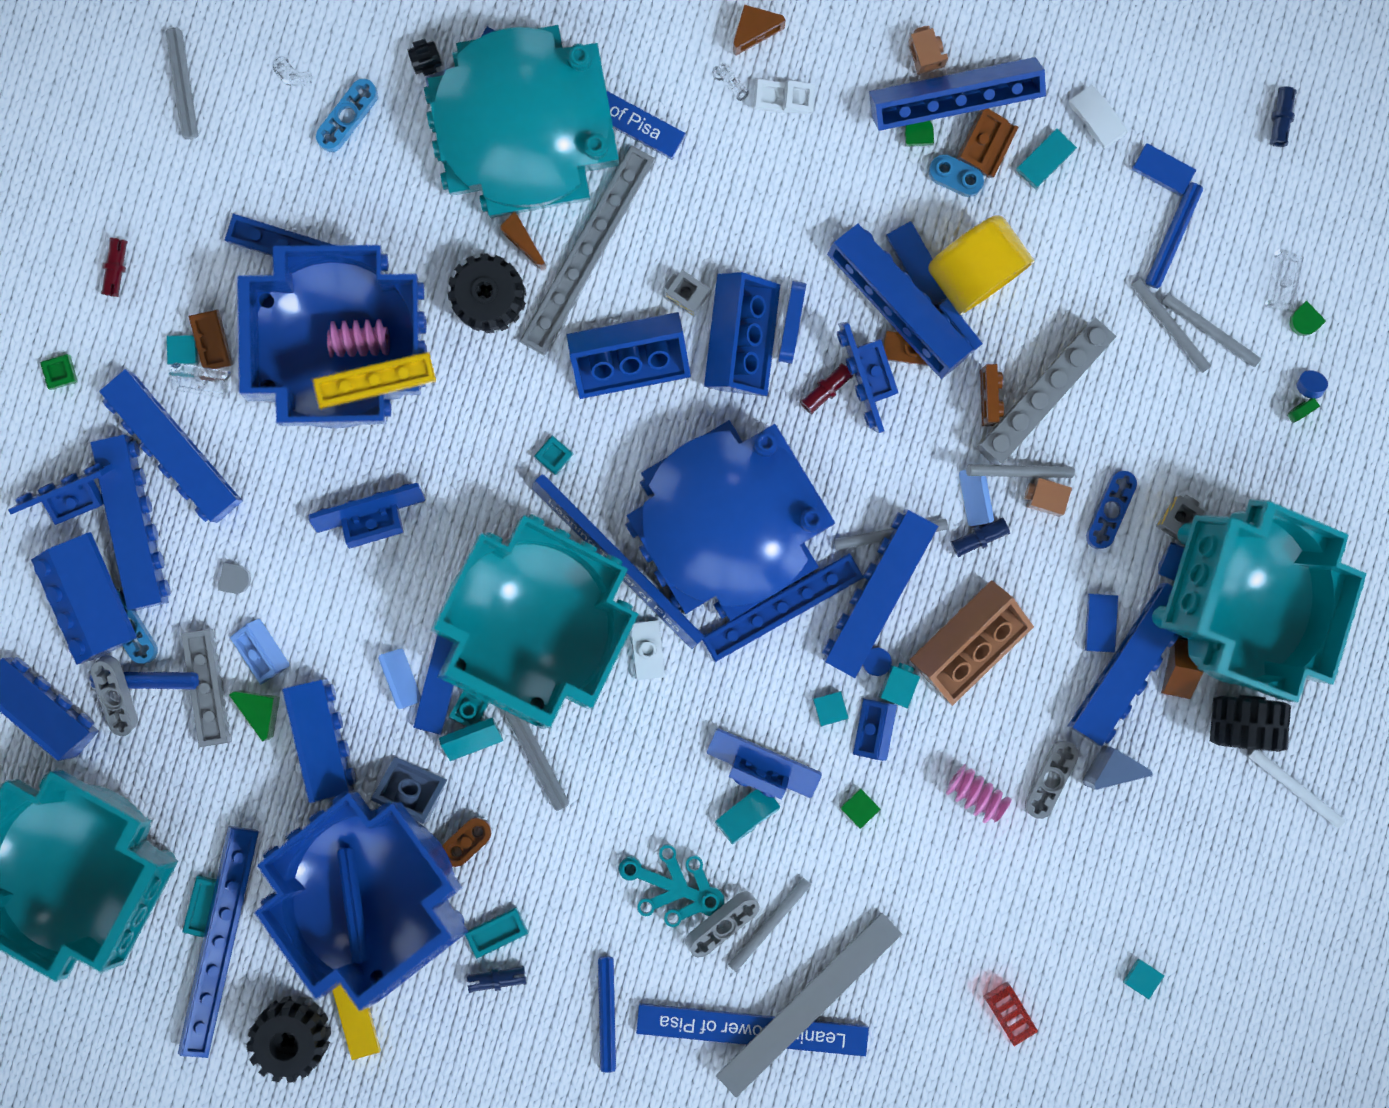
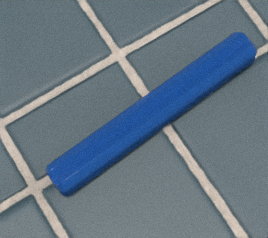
M1191 182L1184 192L1145 281L1149 287L1158 289L1165 279L1203 192V186Z
M123 672L128 689L194 690L200 683L199 676L195 672ZM90 675L91 687L96 688L92 675Z
M347 847L339 849L337 856L352 963L361 964L369 961L355 853L353 848Z
M602 956L598 959L601 1072L611 1073L616 1070L614 959L610 956Z

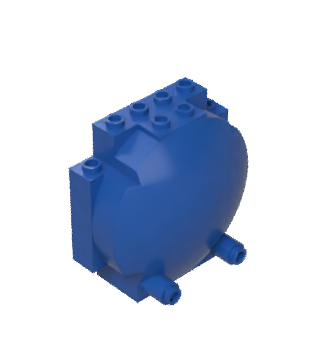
M381 245L273 246V275L237 276L239 394L247 401H276V423L279 426H315L338 429L358 425L386 424V417H391L392 414L391 400L401 399L403 395H421V387H426V385L320 409L312 379L426 353L427 345H425V340H421V334L427 333L425 312L419 309V300H424V282H419L417 274H385L384 271L389 270L388 254H383ZM366 319H369L372 327H375L377 319L381 320L383 327H388L390 334L389 355H384L380 349L379 354L373 356L369 350L367 356H361L357 351L354 357H350L346 351L344 357H338L334 353L333 357L330 358L327 346V332L331 321H335L337 329H341L342 321L345 320L349 328H352L354 320H358L360 328H363Z
M728 420L705 435L683 444L671 455L641 472L643 480L639 483L647 496L652 494L654 496L645 501L644 505L626 515L629 522L625 526L633 539L637 536L641 539L643 545L639 547L640 551L648 563L654 561L658 570L654 574L662 587L669 586L674 594L669 599L679 611L683 609L685 614L715 597L718 602L713 605L720 617L723 619L727 616L729 621L819 568L805 542L833 526L835 521L776 424L771 425L743 442L731 421Z
M344 791L331 801L333 806L326 811L322 809L313 814L308 819L310 824L305 828L301 829L299 827L285 837L287 842L281 847L276 845L263 854L264 860L257 867L275 892L260 901L262 906L254 913L315 1000L326 996L341 984L357 1009L361 1011L380 1002L469 931L464 926L462 913L458 910H453L448 901L463 887L455 877L448 855L436 837L426 827L412 818L402 802L392 804L386 802L378 809H370L359 792L347 793ZM347 847L353 848L355 853L369 961L361 964L352 963L337 856L339 849Z

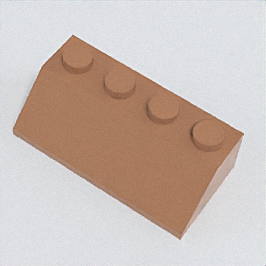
M991 580L909 660L923 677L953 706L1034 626L1015 599Z

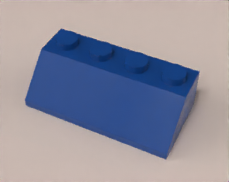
M743 272L717 274L704 387L730 393L768 396L781 284Z
M679 312L566 334L580 399L691 377Z
M91 532L51 547L31 559L35 573L42 584L46 598L52 607L58 626L62 630L76 665L98 659L137 638Z
M18 657L0 659V712L57 761L76 758L99 732L93 726L95 722L88 715L76 712L71 707L73 703L62 694H55L50 689L51 684L46 679L38 675L35 677L28 671L30 667Z
M328 679L283 688L282 691L309 803L338 796L344 791L347 793L353 791V785L356 784L354 769L348 766L346 757L350 756L349 746L346 739L342 740L340 729L343 728V722L340 712H335L333 701L336 700V692L333 684H329Z

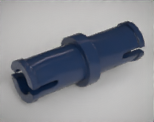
M1284 86L1278 88L1276 109L1271 115L1273 128L1269 142L1274 147H1286L1289 144L1290 126L1295 120L1293 108L1295 95L1297 94V89Z
M1002 517L982 528L977 526L973 528V532L950 542L955 554L959 558L979 547L984 549L988 547V543L1011 533L1006 521Z
M521 966L499 970L497 967L492 968L490 972L467 974L468 983L479 981L478 984L467 985L468 992L472 993L495 989L496 992L501 991L502 987L526 985L525 976L514 978L515 975L526 974L525 967Z

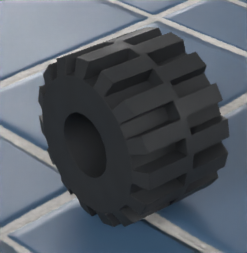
M481 253L479 258H474L473 255L466 258L467 263L463 266L458 264L454 269L457 272L454 278L450 276L448 282L451 286L450 292H447L448 300L452 303L451 308L465 324L478 332L482 330L486 333H494V330L500 329L504 331L508 329L507 325L512 321L514 323L520 318L518 314L521 310L524 311L526 305L524 301V296H527L526 288L523 285L522 278L510 262L507 263L500 256L491 257L488 253ZM485 286L488 289H492L489 298L480 296L483 294L482 288Z
M1260 696L1214 697L1209 741L1219 746L1275 752L1288 750L1291 705L1282 701L1266 700V697Z
M291 996L283 997L279 1003L275 1000L260 1014L249 1030L248 1037H251V1039L246 1044L247 1052H254L249 1060L252 1066L259 1064L262 1067L258 1073L263 1077L267 1073L272 1074L273 1082L280 1083L282 1078L286 1077L287 1083H293L299 1075L304 1079L316 1068L329 1047L330 1042L327 1040L331 1036V1027H325L328 1017L326 1013L319 1015L316 1012L320 1006L315 1002L311 1006L306 1005L307 998L299 996L295 1002H292Z

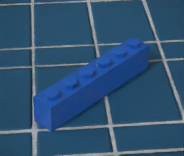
M1036 57L872 90L869 91L871 116L878 131L1046 97L1045 69Z
M857 223L833 242L827 255L941 380L966 360L974 350L967 337L960 334L951 325L949 318L944 313L939 312L932 304L929 296L916 287L909 274L902 271L893 262L892 256L887 251L882 250L868 230L863 229Z
M124 369L99 391L105 398L102 402L106 408L113 414L117 412L123 419L121 422L123 428L130 435H137L142 441L139 444L141 449L149 457L155 456L160 462L157 466L168 479L172 477L178 483L177 491L186 500L191 499L197 507L194 510L203 521L207 522L209 520L210 522L218 523L243 502L133 372Z
M125 434L90 442L95 464L100 463L102 467L112 463L114 467L98 479L127 610L137 611L169 603L168 596L171 595L168 581L163 578L164 558L156 546L158 531L150 519L149 513L152 512V504L149 496H145L143 485L146 484V477L143 469L139 468L137 457L140 456L138 443L136 440H133V437Z
M905 509L903 513L898 512L890 526L894 528L889 539L884 537L877 549V553L880 555L876 563L873 564L871 562L863 574V578L866 579L861 589L856 588L849 600V603L853 605L848 614L842 613L835 626L838 629L834 639L829 638L821 652L825 655L823 657L824 662L853 678H856L939 527L908 509Z
M1169 583L1159 584L1067 725L1095 745L1103 746L1104 743L1108 744L1113 739L1116 733L1114 727L1119 719L1124 720L1132 709V705H1130L1135 695L1139 696L1148 684L1146 681L1147 676L1151 671L1155 672L1163 661L1162 653L1166 647H1172L1178 639L1179 634L1158 628L1152 620L1154 610L1159 606H1167L1173 588Z

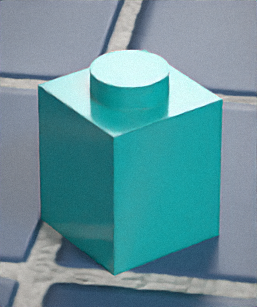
M900 662L898 667L891 665L878 697L908 709L920 676L914 674L915 668Z

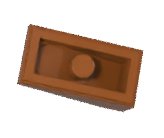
M513 212L500 226L503 235L541 271H544L547 268L544 260L517 213Z

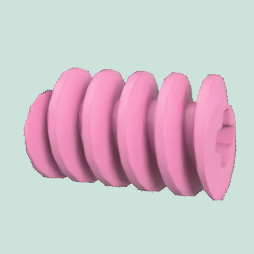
M366 319L363 328H360L358 320H354L352 328H349L345 320L342 321L341 329H337L335 321H331L327 332L329 356L331 358L336 353L338 357H344L346 351L350 357H354L357 351L361 356H367L369 350L373 356L379 354L380 349L384 355H389L388 327H383L380 319H377L375 327H372L369 319Z
M964 764L949 782L946 794L949 795L956 791V802L963 798L967 799L964 805L966 810L974 805L976 806L973 813L975 817L983 812L985 813L982 820L984 824L991 819L996 823L1004 815L1012 799L1008 796L1002 799L1003 792L999 789L992 792L993 784L989 782L983 785L984 777L979 775L974 778L975 770L970 768L965 771L966 764Z

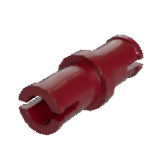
M109 238L106 263H103L102 269H105L100 294L119 298L122 273L126 272L124 259L128 241Z
M841 363L826 379H820L817 382L818 386L802 399L800 404L809 414H814L829 398L833 399L837 395L836 391L854 376L850 374L847 366Z

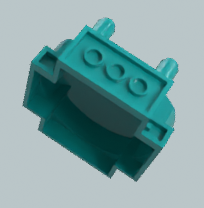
M559 25L537 29L529 27L505 28L493 31L475 40L456 43L457 51L452 52L455 67L446 69L444 75L427 78L429 86L424 87L426 102L431 106V111L426 112L429 128L432 129L433 133H436L437 140L432 141L434 155L438 162L441 161L444 164L445 172L440 173L443 190L448 189L451 196L482 191L483 195H480L482 211L488 212L490 218L511 215L513 212L522 213L591 200L586 172L619 166V157L598 42L586 45L575 44L572 47L563 48Z
M1249 500L1246 511L1232 513L1230 517L1195 515L1192 523L1182 525L1178 530L1177 536L1179 541L1185 545L1167 606H1159L1152 614V620L1158 628L1169 630L1187 638L1189 657L1198 666L1199 670L1219 681L1244 686L1276 699L1299 703L1306 679L1334 685L1367 575L1365 572L1341 563L1349 534L1269 500Z
M529 514L528 517L523 515L519 518L510 538L504 544H502L503 539L491 532H487L486 535L480 533L477 536L460 572L450 585L445 601L430 631L453 642L451 650L437 676L438 678L540 729H547L552 727L565 699L587 710L594 708L639 614L632 610L633 606L621 599H617V602L613 601L628 571L627 568L621 566L623 562L612 555L604 557L596 553L597 548L584 541H581L579 544L570 539L571 535L568 532L559 528L552 530L544 526V520Z
M63 770L47 773L40 781V790L19 779L5 781L0 785V951L54 982L67 979L77 961L84 963L99 973L124 965L179 861L176 860L175 855L171 851H160L147 841L152 820L144 816L128 799L108 788L87 784Z

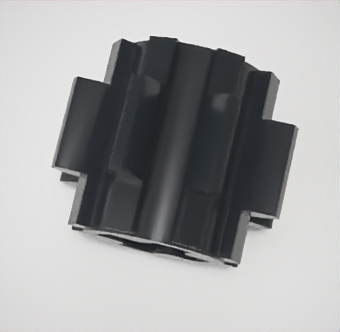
M424 38L412 42L414 47L407 49L416 75L423 73L424 76L436 73L437 67L443 66L434 40L427 42Z

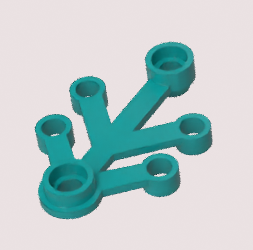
M665 844L660 848L659 857L666 863L672 879L643 868L639 859L633 856L624 858L619 865V873L623 879L633 881L638 878L667 890L655 897L643 898L639 901L637 909L642 916H650L655 909L683 897L695 901L678 910L674 908L667 910L664 915V921L669 927H677L681 920L700 912L710 916L725 904L723 893L715 887H710L703 870V861L698 855H691L687 858L686 868L694 874L699 890L687 885L676 859V849L671 844ZM665 848H670L673 851L671 858H665L662 855V851ZM697 859L700 862V866L697 869L690 868V860ZM628 864L634 865L636 868L635 873L627 874L625 866ZM713 897L716 900V904L708 907L705 904V899ZM642 903H650L652 909L649 912L642 911ZM670 913H676L679 919L677 922L671 923L668 921L667 916Z

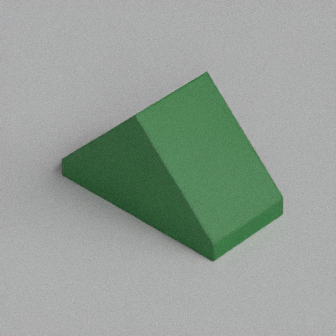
M241 690L233 691L229 694L262 742L274 737L280 697Z

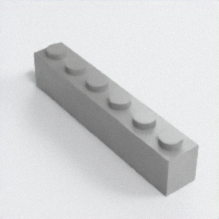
M1096 317L1092 319L975 449L993 465H1002L1117 336Z

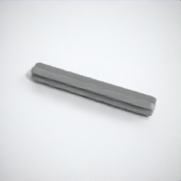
M168 28L165 33L181 134L184 139L198 138L199 134L183 33L180 28Z
M505 711V716L554 809L559 811L567 807L569 801L528 723Z

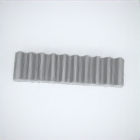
M213 629L181 634L187 672L197 673L200 681L196 689L190 690L199 748L229 743L232 738L228 730L230 725L227 721L228 712L225 710L226 701L223 698L224 689L221 685L223 680L220 676L221 667L218 665L219 656L216 653L217 644L214 640L216 635Z

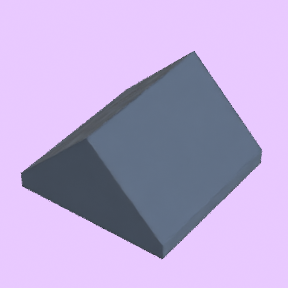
M1103 745L1082 780L1084 786L1098 790L1153 775L1149 768L1119 750Z
M394 757L373 793L371 801L380 805L386 802L391 804L402 802L415 821L425 824L431 818L447 779L398 757Z

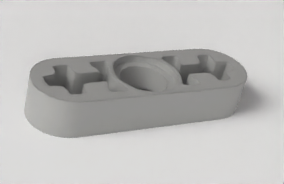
M104 655L92 665L91 675L109 729L118 736H126L138 724L137 713L120 662L113 656ZM109 690L116 691L120 695L121 701L117 702L111 699Z
M1058 741L1051 747L1025 800V809L1032 817L1043 819L1051 814L1078 760V749L1073 743ZM1068 746V753L1071 754L1070 759H1063L1060 765L1066 767L1063 773L1062 770L1050 766L1052 761L1058 764L1061 758L1057 753L1058 750L1065 749ZM1050 771L1056 772L1059 776V783L1053 788L1047 787L1044 783V776ZM1041 787L1044 791L1053 793L1051 798L1045 795L1042 801L1046 805L1044 811L1039 809L1035 813V807L1032 805L1033 800L1039 801L1043 794L1037 792L1038 788Z
M744 891L735 895L686 936L685 944L691 954L697 958L707 956L758 914L760 909L759 903L750 892ZM729 920L725 927L716 929L721 921Z

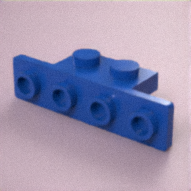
M838 323L840 330L836 332L841 347H846L849 358H846V365L850 374H855L858 383L855 386L856 395L860 402L864 401L867 412H864L865 422L869 429L873 428L877 433L884 432L885 430L875 402L899 394L882 341L877 339L857 347L849 323Z
M100 463L91 465L84 469L85 474L79 477L75 472L60 480L62 484L58 486L51 482L37 490L39 494L33 496L31 492L19 496L15 499L17 504L8 509V511L12 515L42 502L55 525L104 504L102 494L94 479L103 476L114 467L112 463L102 467Z
M419 483L404 484L393 490L377 492L366 498L350 500L332 508L320 509L315 513L309 514L308 518L317 533L342 526L345 543L351 549L404 533L399 509L424 502L425 495Z
M720 728L716 729L707 749L708 755L732 765L729 778L734 779L741 786H750L760 790L763 795L770 798L776 797L782 800L787 789L812 798L822 777V773L818 770Z

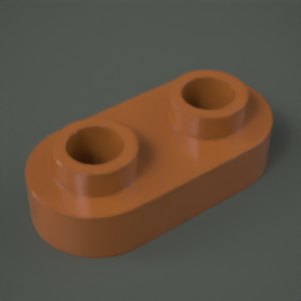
M475 817L466 822L442 846L448 855L452 867L462 866L490 840L492 827L486 819ZM476 826L481 827L483 830V834L480 837L473 834V828ZM454 846L461 848L462 854L460 856L453 855L452 848Z

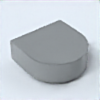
M223 562L218 591L233 594L246 591L251 583L249 571L243 566Z

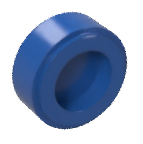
M1308 370L1301 374L1296 386L1303 396L1317 399L1325 393L1328 381L1321 373Z
M872 648L863 663V668L872 676H882L891 668V656L882 648Z

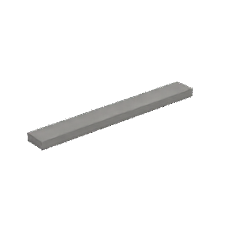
M630 145L519 342L546 356L656 161L654 157Z
M881 912L716 1074V1077L737 1098L902 933Z

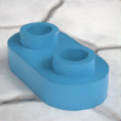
M949 155L937 156L929 166V176L934 183L961 196L973 197L980 192L984 185V177L980 170ZM947 165L949 172H941L939 166ZM970 176L974 178L975 183L969 185L966 183L965 178Z

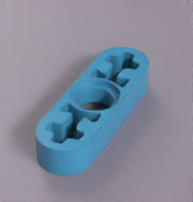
M359 79L355 81L319 127L316 133V140L323 150L327 152L338 151L377 102L378 91L370 80ZM369 88L370 97L363 96L360 99L361 96L358 91ZM353 99L357 103L360 99L358 103L362 107L361 110H358L356 105L350 102V100ZM344 109L354 110L355 117L351 122L344 123L340 121V113ZM334 121H336L342 129H345L343 133L340 131L339 128L337 129L333 125ZM326 133L330 135L334 133L336 141L334 143L329 141L325 144L326 139L324 135Z
M117 590L124 609L127 610L124 593ZM127 610L128 618L132 619L135 623L134 631L136 636L138 637L140 634L143 636L137 638L142 646L148 645L149 649L146 651L147 657H145L144 655L138 656L137 652L140 650L137 642H128L123 647L134 662L140 664L152 662L158 654L157 644L137 612Z

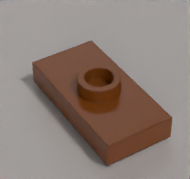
M219 309L188 316L203 372L232 366L233 361Z
M885 332L884 350L888 361L929 367L898 332Z

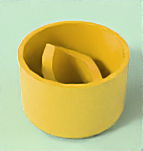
M994 215L977 224L943 249L932 259L928 269L959 315H962L1019 276L1035 260L1007 220L1001 215Z

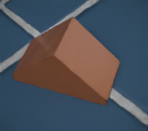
M744 4L733 42V53L735 56L784 30L786 23L784 16Z
M1178 638L1173 646L1170 647L1162 694L1191 699L1204 673L1198 669V666L1189 657L1188 640Z

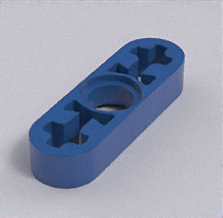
M792 281L778 362L793 363L807 283Z
M1129 471L1117 472L1108 481L1086 532L1087 543L1092 548H1107L1115 539L1137 488L1136 477ZM1125 477L1127 478L1126 483L1129 485V488L1123 489L1119 497L1125 498L1123 502L1121 499L1110 497L1109 495L1110 492L1117 494L1120 485L1116 483V480ZM1114 502L1117 504L1119 513L1115 518H1109L1105 515L1104 506L1106 503ZM1100 518L1106 523H1113V527L1106 526L1103 535L1107 537V540L1100 541L1098 544L1096 542L1097 537L1093 533L1100 531L1104 523H1098Z

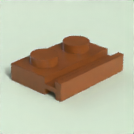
M989 108L980 110L956 159L980 170L989 179L994 178L1019 127L1010 124L1007 119Z
M986 364L980 369L982 426H994L1000 422V417L1004 416L1003 400H999L998 390L1003 387L1002 371L998 372V364Z

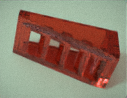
M1007 981L983 996L1013 1046L1018 1045L1038 1032ZM1010 996L1011 1000L997 1008L995 1005L997 1002ZM1015 1005L1017 1009L1004 1017L1001 1015L1003 1011ZM1021 1014L1023 1018L1010 1026L1007 1025L1006 1022ZM1025 1023L1028 1025L1029 1028L1016 1036L1013 1035L1012 1031Z

